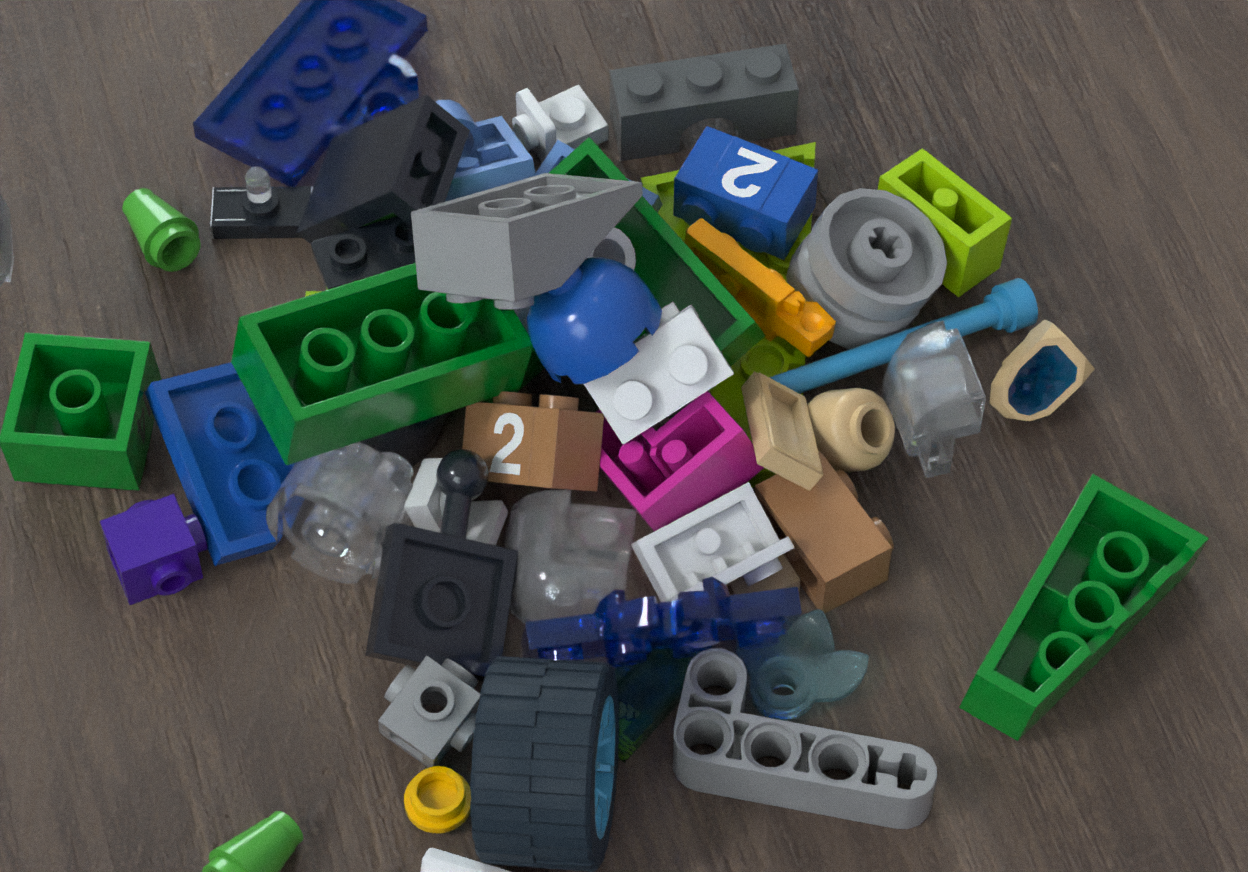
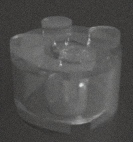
M360 442L296 462L268 505L266 521L270 533L277 542L283 534L296 547L291 557L302 567L323 578L339 583L356 584L362 575L372 574L373 580L379 574L386 526L394 522L409 526L412 523L404 505L413 488V484L410 481L414 473L413 468L406 459L396 453H380Z

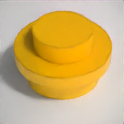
M443 766L426 768L409 782L405 790L404 806L406 814L417 828L425 832L436 834L450 832L461 826L471 812L470 786L463 776L450 768Z

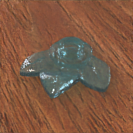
M820 609L813 610L794 619L779 632L760 620L749 618L740 631L736 642V654L743 661L747 673L751 677L750 695L754 706L763 715L783 721L803 716L811 709L814 703L839 701L847 697L860 685L868 668L869 657L867 654L851 650L835 651L830 624L825 613ZM778 687H788L795 693L783 696L777 695L772 691Z

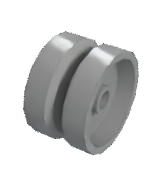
M859 188L840 194L825 208L813 225L811 233L801 242L792 255L786 278L787 283L795 291H800L806 301L817 302L836 321L833 337L829 341L847 349H852L906 330L919 314L920 309L930 300L942 284L947 259L943 240L934 225L911 202L885 190Z

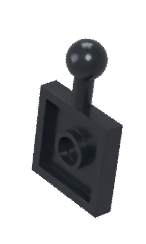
M458 449L445 455L437 467V483L440 490L446 495L440 533L396 522L386 526L365 656L418 667L426 656L442 665L445 659H450L470 672L477 680L484 681L486 671L491 666V662L503 654L518 551L466 539L472 500L485 490L488 484L489 471L483 458L476 452Z

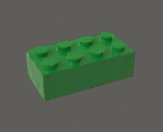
M416 263L239 317L231 363L287 466L499 396L503 391L511 392L520 389L533 345L514 309L495 308L494 299L484 298L475 302L451 303L446 301V293L418 290Z

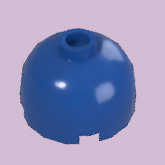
M606 257L586 258L560 288L534 296V304L530 306L527 315L528 335L541 363L554 381L561 383V376L568 375L574 385L585 384L606 376L629 362L639 352L633 341L643 332L645 327L652 336L654 335L660 324L662 309L646 283L632 268Z

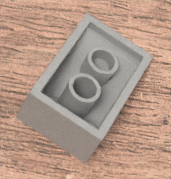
M543 173L412 211L411 219L418 290L446 293V301L451 303H468L487 298L494 299V307L498 309H520L532 306L535 295L560 288L643 195L642 182Z

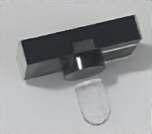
M256 166L246 172V187H213L210 220L212 239L302 238L296 232L313 186L271 187L268 172L264 168Z

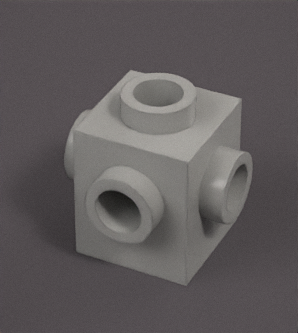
M426 656L416 670L406 665L393 680L384 695V698L391 702V704L378 720L379 733L426 767L438 766L451 747L462 752L474 738L476 714L480 700V693L474 688L478 684V680L470 672L450 659H445L442 665ZM431 704H438L444 707L438 713L427 712L424 708Z

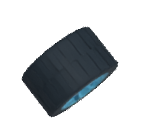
M498 656L491 662V666L488 667L485 674L476 714L470 784L472 837L476 854L482 863L589 872L596 871L603 863L613 820L619 747L618 686L615 671L609 663Z

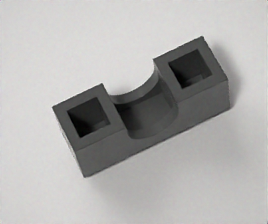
M786 43L609 70L610 118L621 161L678 153L682 133L692 124L708 118H724L732 121L736 137L748 142L796 134L799 88Z

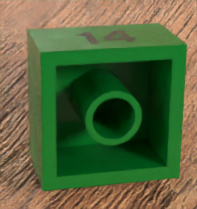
M25 332L0 434V447L14 481L140 490L155 420L145 391L151 382L162 380L151 342Z

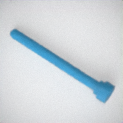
M1016 278L994 286L991 294L984 297L982 304L769 378L801 394L989 327L995 330L1004 329L1006 332L1012 333L1032 326L1037 322L1038 306L1036 298L1027 282L1021 278Z

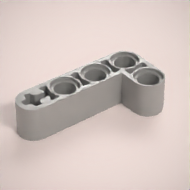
M711 648L700 652L691 660L684 680L673 737V771L677 780L685 787L698 792L894 829H910L920 825L928 818L932 808L937 781V766L932 756L923 748L897 741L746 714L747 669L743 661L735 653L723 648ZM710 686H721L730 692L723 695H711L705 693L703 689ZM697 744H708L715 747L717 751L708 755H699L692 752L689 748ZM764 756H773L783 761L784 764L777 767H765L756 762V760ZM828 769H841L849 773L851 777L844 780H834L828 778L822 772ZM868 776L875 777L874 785L867 784ZM898 784H906L911 786L910 790H903L898 788Z

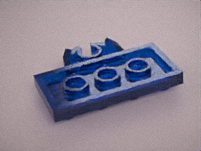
M301 0L193 122L195 138L288 187H295L326 149L329 148L332 138L374 119L372 116L380 111L394 110L420 97L418 75L411 64L404 60V58L428 31L427 15L396 0Z
M714 577L702 579L704 591L680 592L677 594V600L656 603L655 596L626 601L625 591L615 589L599 602L594 613L525 622L521 638L522 655L524 658L573 661L606 657V662L611 667H619L647 661L646 654L653 650L672 648L673 658L695 657L700 652L711 649L712 645L718 644L721 641L738 639L739 649L773 646L779 643L778 637L785 635L802 614L798 587L730 595L726 584Z

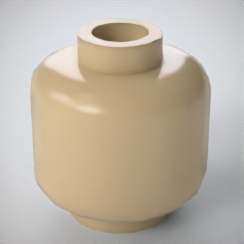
M861 388L830 390L816 395L807 404L818 453L822 452L835 471L838 469L844 472L866 471L879 466L889 455L895 433L893 417L884 399L872 390Z

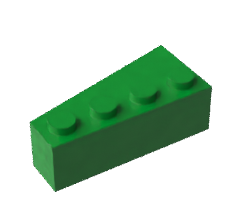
M1092 474L975 674L959 708L1018 741L1189 573L1209 538Z

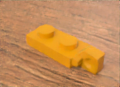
M700 218L687 228L684 243L754 319L766 335L765 338L771 342L777 336L781 337L804 355L810 357L813 355V352L833 337L836 321L817 302L806 301L800 291H795L780 273L765 267L744 251L730 235L721 233L703 218Z

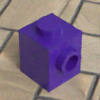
M174 494L158 500L140 501L125 512L100 520L108 555L129 605L157 595L165 596L178 593L191 582L203 578L198 553L208 550L204 533L195 513L183 516Z

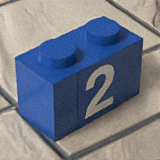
M706 126L674 178L673 216L683 219L690 226L700 218H703L721 233H726L740 242L745 248L754 252H765L785 260L815 208L818 169Z

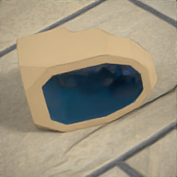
M1044 319L1028 333L1026 338L1002 362V367L991 383L990 404L1005 418L1030 422L1049 416L1085 382L1095 368L1056 325Z

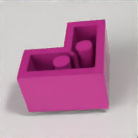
M708 391L695 398L657 431L650 427L624 445L604 416L599 468L653 532L741 487L764 469V467L757 464L753 444L746 433ZM599 409V410H597L595 413H602V412H601V410Z

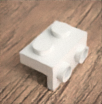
M674 302L661 308L662 315L658 329L652 336L645 327L646 334L633 341L639 352L629 362L606 376L584 384L623 445L734 374L732 368L699 319L692 304L680 312Z
M749 482L631 544L667 614L687 606L692 617L727 599L722 586L743 576L749 587L783 569L778 556L795 548L789 536L779 540Z

